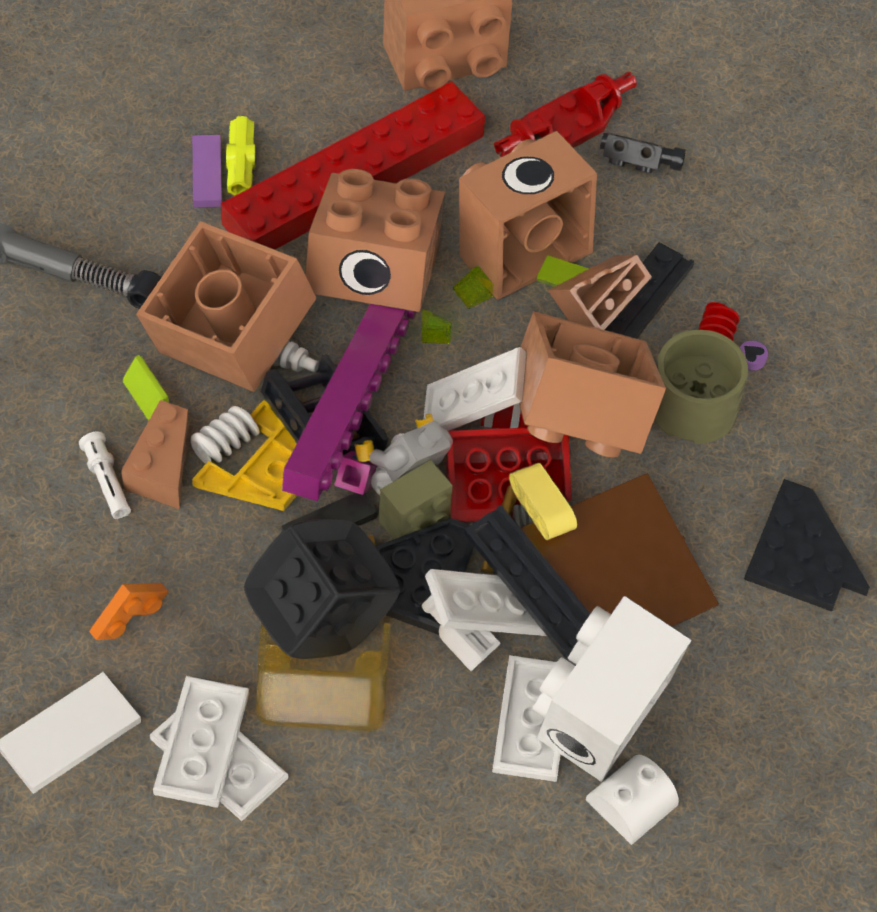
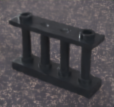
M327 354L321 356L316 373L287 381L277 369L266 372L260 392L296 443H298L311 418L309 413L314 412L321 397L302 402L296 397L294 392L318 384H322L326 389L337 368V365L332 362ZM363 410L362 422L358 431H356L361 437L353 439L349 449L343 450V455L350 451H356L355 444L361 445L367 440L373 441L374 450L385 451L389 439L384 429L380 428L369 411Z

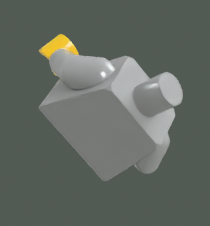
M426 414V419H415L416 429L401 435L384 452L378 449L374 450L373 441L371 440L364 441L361 445L355 444V450L359 462L370 461L372 464L384 468L392 482L429 460L435 465L439 464L451 448L453 439L445 428H441L438 422L434 421L432 414Z

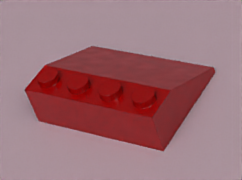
M527 428L448 431L453 439L452 446L445 455L446 477L453 485L450 518L461 522H477L489 512L492 513L499 505L502 506L507 488L511 486L509 474L537 463L543 466L566 501H572L569 435L564 434L561 442L553 443L533 436ZM517 498L515 505H522Z

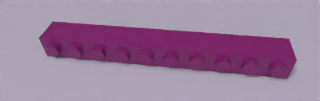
M375 304L369 305L284 467L282 491L318 501L323 490L328 491L333 478L332 471L333 469H339L343 458L342 452L349 449L353 438L352 432L353 430L358 431L363 418L362 412L363 410H369L372 392L379 390L382 380L381 374L388 372L391 354H397L401 340L400 336H406L410 322L409 318L414 319L416 311Z

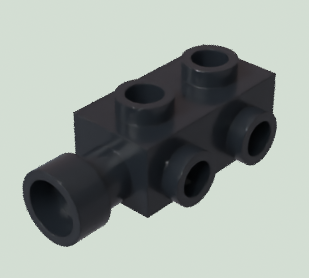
M603 133L600 149L604 150L603 157L609 158L608 163L625 166V162L636 164V170L652 173V169H659L660 164L669 165L670 169L681 171L686 154V149L678 147L670 149L652 142L613 133ZM618 141H622L624 143V150L618 147ZM645 147H648V148L651 149V151H652V155H651V156H647V155L645 154V152H644Z

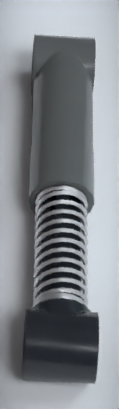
M0 223V264L9 261L71 282L81 280V282H86L87 284H95L96 287L100 286V288H105V290L109 289L111 292L124 294V296H127L129 303L138 309L141 308L161 279V276L148 270H143L135 275L129 273L126 276V272L122 273L121 270L117 272L114 269L112 271L111 267L107 269V266L102 267V264L98 266L97 263L93 264L92 261L88 263V260L84 261L80 254L18 235L12 227Z

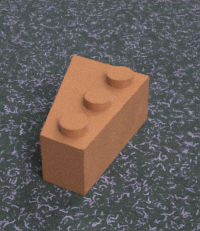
M615 255L549 289L548 292L569 321L605 330L652 276L638 255Z
M162 400L159 401L122 468L124 490L180 509L189 437L188 409Z

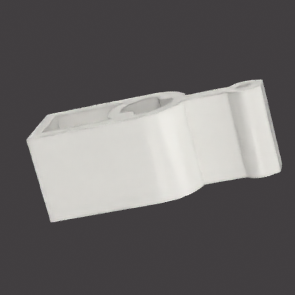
M432 594L422 604L423 610L426 613H430L440 624L439 635L442 641L470 671L501 644L490 631L443 628Z

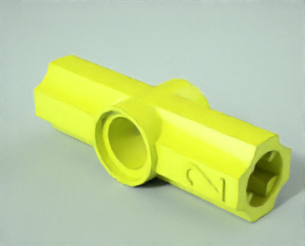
M237 116L236 119L230 121L229 144L226 147V168L228 169L227 193H231L234 196L252 187V171L255 170L254 121H251L246 116Z

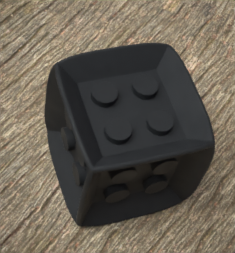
M344 519L307 520L289 526L269 545L248 574L244 583L247 600L271 638L283 652L297 659L336 656L354 649L376 628L391 609L400 592L399 584L393 571L370 538L355 523Z

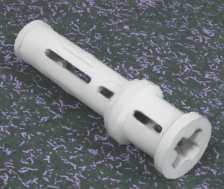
M98 431L88 433L79 441L80 449L85 451L88 458V469L96 474L113 518L119 519L128 516L131 509L128 506L113 469L114 457L105 446V435ZM109 482L111 483V486H112V488H113V490H114L115 496H113V494H112V491H111L110 486H109V484H108Z

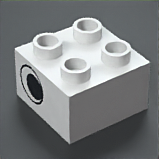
M625 596L612 614L596 606L577 634L576 639L578 642L568 657L576 666L561 657L540 687L542 693L532 710L544 717L537 739L601 782L671 681L691 642L689 638Z

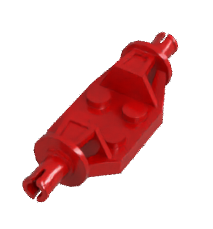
M628 71L613 80L607 74L602 73L596 77L594 82L571 90L531 111L523 118L511 121V134L494 142L496 153L503 157L511 153L519 143L528 139L535 140L534 134L537 133L543 138L557 131L573 148L604 132L614 111L621 106V94L637 86L635 76H631V72ZM600 101H602L605 104V106L602 109Z

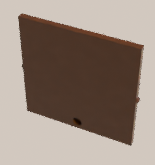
M648 473L570 506L577 521V528L575 530L546 540L534 522L520 528L590 614L596 606L612 614L625 596L673 627L719 605L685 543V537L679 532Z

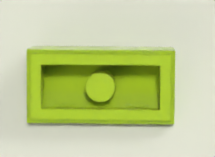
M547 255L536 279L538 282L555 287L589 268Z
M136 356L123 378V383L149 421L159 401L162 400L169 403V398L142 356Z

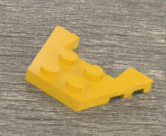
M263 400L250 415L257 424L259 432L269 437L235 476L208 461L194 476L192 484L198 489L284 511L297 497L295 494L282 491L284 467L297 443L281 420L271 410L269 403Z

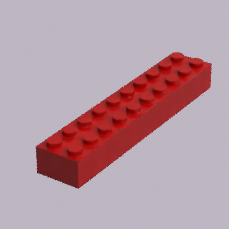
M451 81L222 202V225L232 234L275 250L310 231L331 173L340 174L345 170L358 169L371 174L373 180L397 184L399 181L407 179L484 137L485 115Z

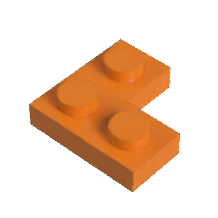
M162 583L122 584L89 632L96 640L120 637L125 632L126 625L132 616L151 615L157 612L163 604V599L169 592Z

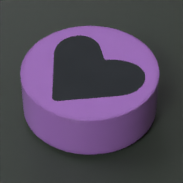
M747 341L740 346L746 357L748 370H759L764 367L768 351L762 343Z

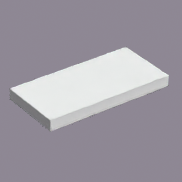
M521 347L515 348L428 384L423 419H426V414H432L434 421L438 422L441 428L449 431L522 402L526 351Z
M430 569L425 575L443 628L547 636L498 575Z
M509 655L492 769L493 773L557 782L560 754L537 739L544 717L532 710L542 693L540 687L557 662Z
M102 672L0 739V753L34 794L141 723V717L105 673Z
M186 676L154 784V795L218 808L247 704L249 688Z
M175 713L150 734V739L163 751L166 747ZM239 731L220 802L237 818L243 821L288 779V773Z

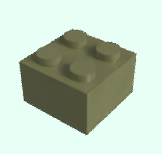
M431 460L427 461L380 489L379 523L393 539L449 519L453 485Z

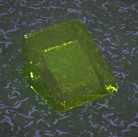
M476 266L453 286V290L466 307L470 309L492 298L494 286L483 270Z
M422 309L421 342L449 344L451 339V322L428 310Z

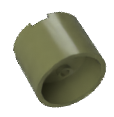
M690 330L675 335L664 344L658 356L657 368L666 390L654 420L671 437L674 435L682 439L694 441V444L716 441L729 433L737 420L748 376L746 357L735 342L717 332Z

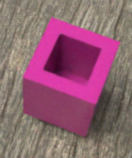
M350 451L342 458L334 486L364 495L372 489L371 478L376 472L377 465L372 464L370 461L359 462L356 452Z

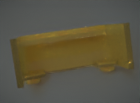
M261 623L256 691V715L259 721L268 726L366 732L379 729L385 719L390 624L384 623L382 651H366L360 654L355 662V672L290 669V656L283 652L278 645H269V633Z

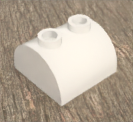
M635 755L590 792L586 797V801L632 845L676 808L679 798L673 783L655 762L643 755Z

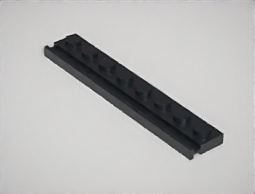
M658 242L642 262L652 277L605 330L637 339L693 268L694 260L690 259L688 261L683 258L681 253Z
M499 505L492 513L489 512L465 529L464 535L565 659L576 666L568 657L578 642L576 636L589 617L590 612L506 510Z

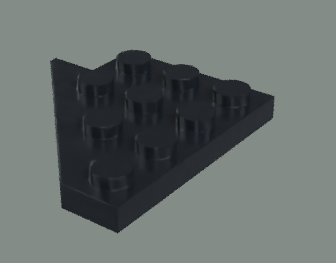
M784 479L744 580L829 611H833L841 587L867 596L870 586L814 490Z
M450 518L376 546L393 571L400 588L399 595L386 616L439 635L440 624L430 613H426L422 608V604L431 595L425 575L430 569L456 572L466 571L474 548L473 544L464 535L465 529L471 526L470 524Z

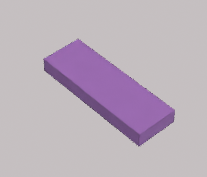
M193 135V207H221V136Z

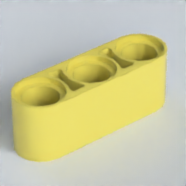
M540 463L509 474L514 494L546 540L577 528V521L572 508Z

